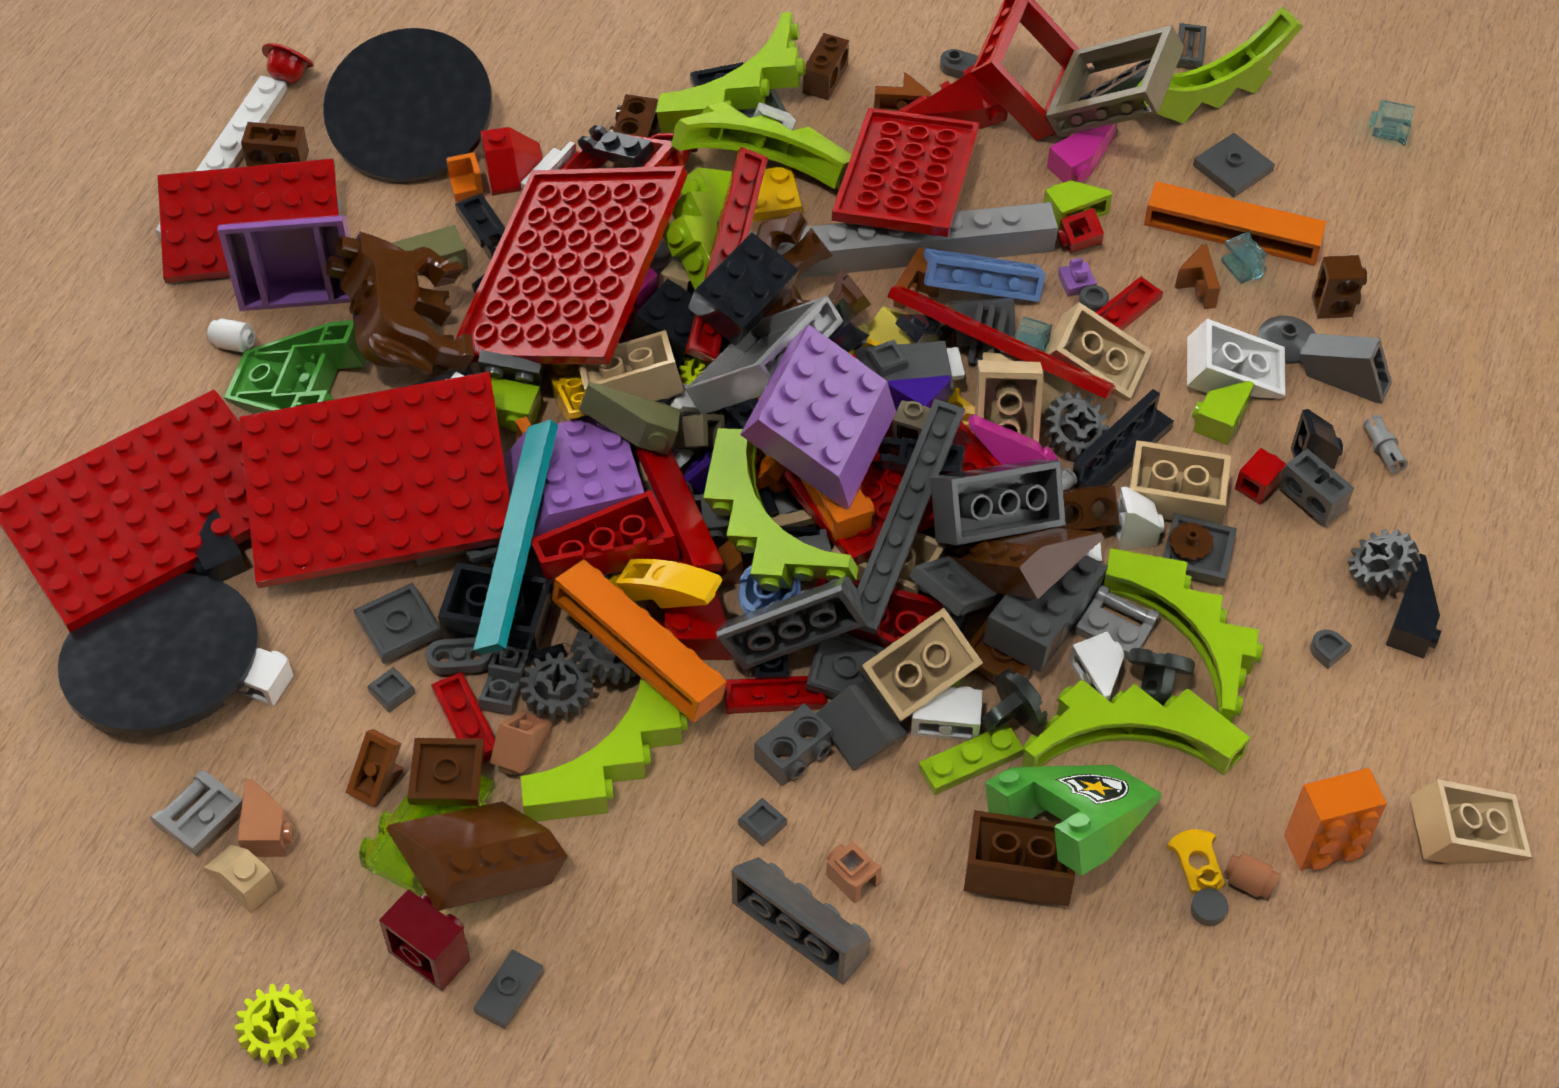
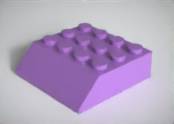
M347 215L231 223L218 226V234L239 311L351 302L349 296L341 290L340 279L326 275V262L330 256L345 258L337 256V244L341 236L351 238Z
M808 325L790 341L740 435L842 508L848 509L896 414L888 383L884 378L814 327Z
M590 416L557 423L558 430L532 538L644 493L628 440ZM527 430L504 455L510 497Z

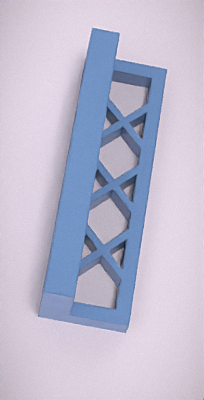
M924 248L923 257L928 262L923 282L926 286L1040 302L1046 273L1037 264Z

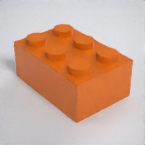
M1370 768L1303 784L1284 833V837L1300 871L1309 868L1320 870L1326 868L1332 862L1343 859L1348 862L1354 861L1364 855L1387 805Z

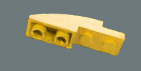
M554 364L545 367L547 378L554 392L555 402L563 417L570 421L588 416L579 410V405L585 391L580 371L577 370V364Z
M630 559L625 569L613 573L609 581L617 588H621L632 601L654 600L660 608L708 605L715 597V592L723 579L719 575L704 569L673 561Z

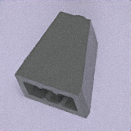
M1311 333L1306 344L1300 349V362L1304 365L1308 377L1372 402L1383 403L1392 380L1380 338Z

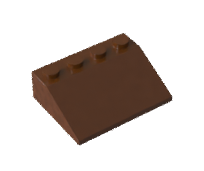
M1052 527L952 545V549L943 558L950 556L995 593L1039 599L1102 541L1104 536L1101 532Z
M503 801L389 824L386 829L437 911L552 884L568 857L549 829Z

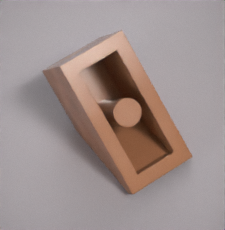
M524 710L502 722L498 727L490 763L500 766V770L508 774L523 773L533 766L552 728L553 722L545 717L540 719L536 714Z
M245 779L237 838L239 846L248 849L256 857H285L287 843H292L293 823L287 821L284 809L253 779Z

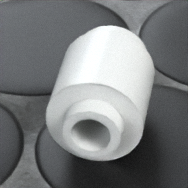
M221 318L210 323L207 338L208 342L214 344L216 348L244 353V351L253 347L256 334L249 323Z

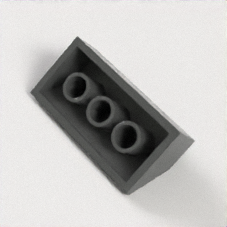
M845 576L833 579L829 583L816 588L804 590L784 600L772 602L768 606L752 612L740 614L736 618L725 621L716 631L717 638L742 669L746 670L867 624L860 593L850 578Z
M758 857L736 865L731 870L732 903L842 985L868 957L871 939L867 932L861 926L855 923L851 925L844 920L832 905L828 903L822 904L815 899L806 886L801 883L795 884L785 877L784 872L774 863L767 864Z

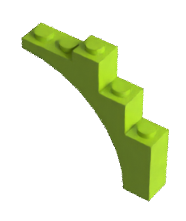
M1281 6L1264 26L1233 51L1197 69L1174 73L1158 115L1184 124L1202 102L1220 109L1237 87L1255 94L1273 73L1269 67L1303 28V25L1288 9Z
M792 12L780 14L777 27L769 41L755 56L739 68L700 86L681 91L660 93L656 113L662 133H674V128L679 119L702 114L706 105L725 102L736 110L756 109L759 102L765 104V97L770 95V89L800 87L801 75H805L806 67L804 58L799 56L795 41L800 38L799 24L794 23Z
M725 102L706 105L702 114L679 119L674 128V136L671 142V146L679 151L694 148L738 151L740 147H744L764 155L770 160L802 171L833 189L840 188L852 155L809 126L790 130L766 115L748 118Z
M698 167L689 173L681 190L683 196L677 200L672 212L675 220L666 226L663 233L672 256L680 257L694 289L705 278L717 232V222L723 209L732 171Z
M718 428L703 499L712 512L722 516L731 515L726 536L738 551L754 553L750 574L759 587L767 591H778L779 588L791 589L793 577L802 581H812L813 578L831 581L848 576L850 580L856 581L859 568L851 555L828 552L805 544L785 532L767 514L757 488L755 470L757 447L740 435L743 429Z
M1110 548L1107 561L1108 568L1103 586L1110 588V592L1119 597L1161 613L1160 616L1170 622L1189 640L1202 658L1212 679L1217 701V712L1232 723L1234 715L1240 716L1242 710L1243 696H1238V687H1244L1246 674L1251 673L1254 662L1260 663L1263 643H1258L1259 629L1226 624L1227 609L1221 608L1223 595L1190 590L1192 576L1186 575L1188 562Z
M641 678L639 689L628 712L616 728L598 745L573 761L553 769L520 776L524 814L539 822L608 813L607 800L614 799L612 782L646 778L645 765H651L650 748L682 744V731L688 730L687 717Z
M1081 679L1074 687L1067 686L1060 693L1057 699L1059 702L1057 714L1047 723L1045 731L1039 736L1033 735L1027 740L1022 749L1024 751L1022 767H1042L1053 758L1072 749L1090 744L1126 740L1154 743L1179 750L1203 761L1224 776L1245 755L1250 737L1188 688L1178 697L1172 695L1162 706L1134 683L1126 692L1123 690L1119 691L1110 702Z

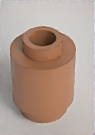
M1243 851L1240 857L1232 855L1224 871L1225 874L1230 876L1227 883L1257 898L1261 895L1267 899L1280 875L1272 870L1273 866Z

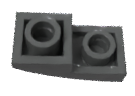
M506 646V649L494 652L488 665V678L479 697L480 709L512 714L521 689L520 679L525 675L524 669L527 667L529 650Z

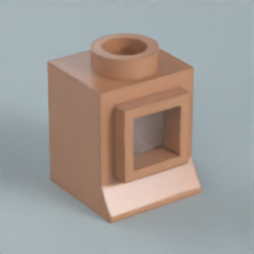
M853 841L846 847L841 844L836 846L827 857L826 876L854 903L860 900L861 886L867 881H870L875 887L881 881L882 866L874 862Z

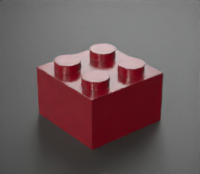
M407 889L379 920L388 952L440 991H443L470 961L467 947L468 942L465 938L462 922L452 914L445 916L440 911H437L429 897L425 894L418 896L410 889Z

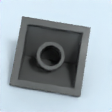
M995 297L948 301L949 308L973 319L976 316L978 302L1008 307L1004 333L1016 338L1014 299ZM983 310L981 323L987 324L989 311ZM995 312L992 328L998 330L1001 314L999 312ZM954 329L955 347H958L959 350L970 349L972 336ZM978 340L977 349L983 347V342Z
M867 680L848 686L816 713L817 716L832 728V742L853 771L907 735L905 729L896 721Z

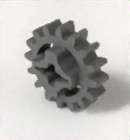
M1066 392L1061 397L1054 399L1050 403L1051 406L1044 410V414L1048 417L1042 421V425L1049 428L1044 433V437H1052L1053 441L1049 446L1053 448L1058 445L1060 447L1059 455L1062 456L1069 452L1070 458L1074 460L1109 429V426L1102 424L1107 415L1099 414L1098 410L1101 405L1096 404L1093 406L1091 404V396L1083 400L1080 392H1076L1072 396L1069 392ZM1068 408L1064 415H1060L1063 409ZM1087 436H1091L1089 441L1087 443H1084V440L1087 438Z
M1383 529L1380 536H1376L1373 532L1370 533V539L1368 541L1359 540L1361 547L1352 548L1351 553L1353 557L1347 559L1350 566L1348 569L1359 587L1366 585L1368 591H1373L1376 586H1379L1381 592L1385 591L1387 585L1390 584L1397 588V581L1400 579L1408 581L1407 573L1416 572L1418 569L1415 563L1421 561L1418 554L1420 551L1415 541L1411 539L1408 533L1401 535L1399 529H1395L1392 534H1388L1387 529Z
M585 628L584 631L578 630L570 649L573 652L571 659L572 661L580 662L578 665L579 670L587 669L589 671V678L596 676L600 679L601 683H604L606 679H610L614 685H617L619 679L627 683L630 677L637 676L636 672Z
M560 652L558 657L553 659L550 653H547L546 661L542 662L535 658L533 660L534 668L526 667L524 669L525 677L520 679L522 701H526L528 711L537 708L538 718L541 719L545 714H549L550 721L554 722L556 716L561 715L564 721H567L569 712H573L578 716L581 714L580 705L589 706V696H593V680L588 677L589 672H587V669H578L577 662L571 659L572 656L569 660L564 659L563 652Z

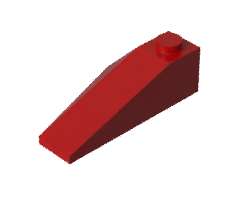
M974 65L962 71L964 76L950 84L948 80L940 85L941 90L930 97L923 95L898 110V112L980 122L979 129L1006 121L1008 111L971 73Z

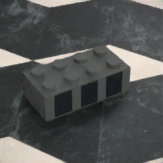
M1035 459L930 477L936 542L960 545L1066 525L1061 461Z
M1085 555L1039 599L1005 595L988 617L983 642L1041 672L1081 619L1094 599L1098 588L1103 585L1108 566Z

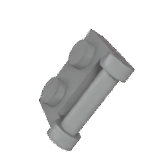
M1101 585L1076 625L1075 634L1089 639L1108 631L1113 641H1117L1121 645L1124 658L1128 660L1130 649L1143 647L1156 626L1161 613L1153 609L1148 611L1111 593L1110 588ZM1106 604L1143 622V624L1139 627L1102 609V607Z
M200 770L193 777L195 781L163 811L158 810L150 817L157 828L169 834L194 855L241 811L243 801L204 770ZM204 790L207 791V793L203 795L176 822L173 821V819L176 818Z

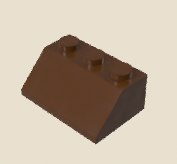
M974 810L963 891L1069 906L1075 880V871L1057 859L1054 826L1059 824V822Z

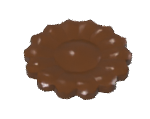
M1193 522L1181 523L1179 527L1173 528L1172 534L1169 536L1171 541L1169 546L1174 549V554L1179 555L1182 559H1189L1190 561H1195L1196 559L1203 560L1204 556L1210 555L1211 549L1214 547L1212 542L1214 538L1209 534L1210 531L1207 528H1203L1201 524L1195 525Z

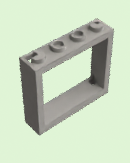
M827 295L765 317L737 346L731 343L685 390L701 414L759 397L765 390L790 341L808 325H811L828 338L844 321ZM753 330L757 334L758 338L753 337L751 333Z

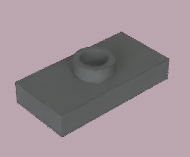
M512 949L474 1006L475 1014L506 1029L543 973V965Z

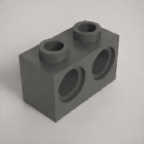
M1309 449L1304 450L1285 464L1279 484L1281 490L1324 526L1347 510L1354 490L1352 485Z
M803 704L754 743V760L783 786L791 779H798L805 772L807 766L815 759L820 760L829 753L832 747V728L806 704ZM811 735L814 738L805 739L802 736ZM779 755H787V756H789V758H787V759H780V758H777V756H779Z

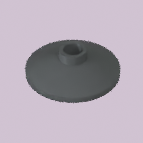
M1283 315L1266 320L1260 326L1257 337L1285 347V363L1295 364L1300 363L1299 354L1301 347L1306 344L1311 333H1316L1305 321L1293 316Z

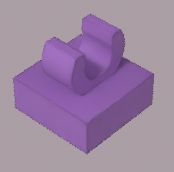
M1082 258L1070 260L1069 266L1059 268L1058 277L1067 297L1079 295L1080 291L1086 286L1097 285L1087 262H1083Z

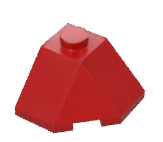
M510 127L481 131L483 154L492 196L520 192L522 190L521 182L543 159L539 142Z

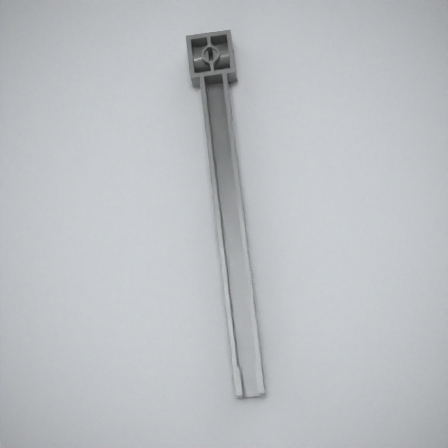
M1051 202L955 212L948 237L875 228L859 224L838 223L805 227L800 240L812 228L833 256L814 264L798 278L839 274L842 269L846 273L907 267L919 247L990 258L1054 252L1058 226ZM660 241L650 268L658 274V283L660 273L672 260L682 263L680 257L672 256L666 241ZM789 242L781 243L778 246L777 253L783 255L793 248L795 244Z

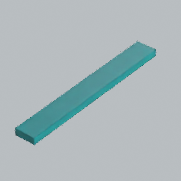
M553 420L544 421L527 428L473 649L480 655L504 650L507 646L558 430V424Z

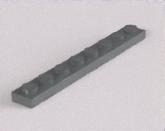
M938 399L933 401L857 588L860 593L867 624L858 629L877 634L931 499L930 477L940 476L963 419L965 408Z

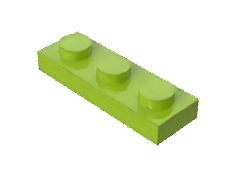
M1006 723L992 732H985L920 761L918 769L933 794L937 795L1023 756L1024 751L1019 739L1010 725Z

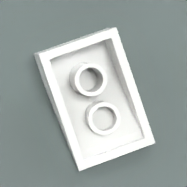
M1206 319L1187 337L1188 387L1208 394L1211 390L1251 381L1254 382L1251 397L1276 399L1285 397V347L1210 319Z

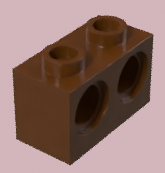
M823 33L805 65L806 72L803 75L804 94L825 100L830 99L848 66L849 40Z
M625 94L622 105H618L616 109V124L611 125L610 131L650 138L655 134L659 122L656 113L658 99Z
M247 122L241 140L247 166L306 161L309 148L304 127Z
M1359 255L1323 257L1312 293L1317 319L1353 317L1356 305H1359L1361 301L1362 286L1367 283V270L1365 267H1362Z
M1106 484L1063 490L1064 507L1070 505L1073 508V516L1069 521L1065 522L1066 525L1053 528L1072 530L1090 528L1092 532L1110 531L1109 525L1119 524L1115 486ZM1097 501H1101L1104 505V512L1100 517L1095 518L1092 514V507Z

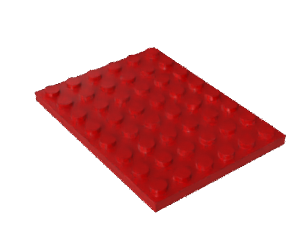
M684 166L532 170L456 335V338L462 334L472 335L474 357L471 362H478L480 351L484 350L516 356L542 364L609 365L688 176Z
M490 372L239 417L255 583L258 588L497 545L500 542L509 506L510 493Z
M213 389L0 496V526L69 633L194 568L193 563L199 561L195 551L202 546V539L199 533L208 515L212 514L215 510H217L221 518L214 520L211 524V530L214 535L222 537L230 533L236 545L251 538L240 422L216 390Z

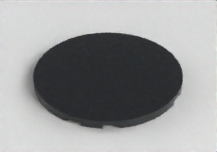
M424 28L393 30L377 35L360 44L337 66L325 92L323 103L324 123L331 142L338 153L351 167L360 173L391 183H407V181L420 179L426 181L447 173L446 159L448 157L472 153L482 141L481 131L488 129L492 117V87L487 72L479 58L469 47L456 38L439 31Z
M183 573L69 633L59 655L58 678L60 687L72 710L81 719L94 724L99 730L116 735L140 733L141 737L174 732L209 717L224 706V701L236 690H241L253 665L256 650L260 648L259 627L250 605L237 590L222 581L208 576Z

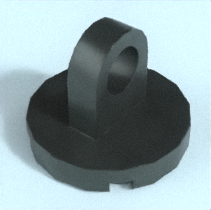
M1130 649L1128 662L1145 667L1141 689L1162 706L1171 696L1175 673L1194 674L1195 663L1190 658L1171 653L1158 654L1150 649Z
M1007 668L995 677V686L1002 702L992 708L981 719V723L989 732L996 730L1013 717L1022 726L1031 731H1035L1047 723V711L1041 712L1039 707L1042 704L1040 695L1022 674L1018 672L1012 674V669Z

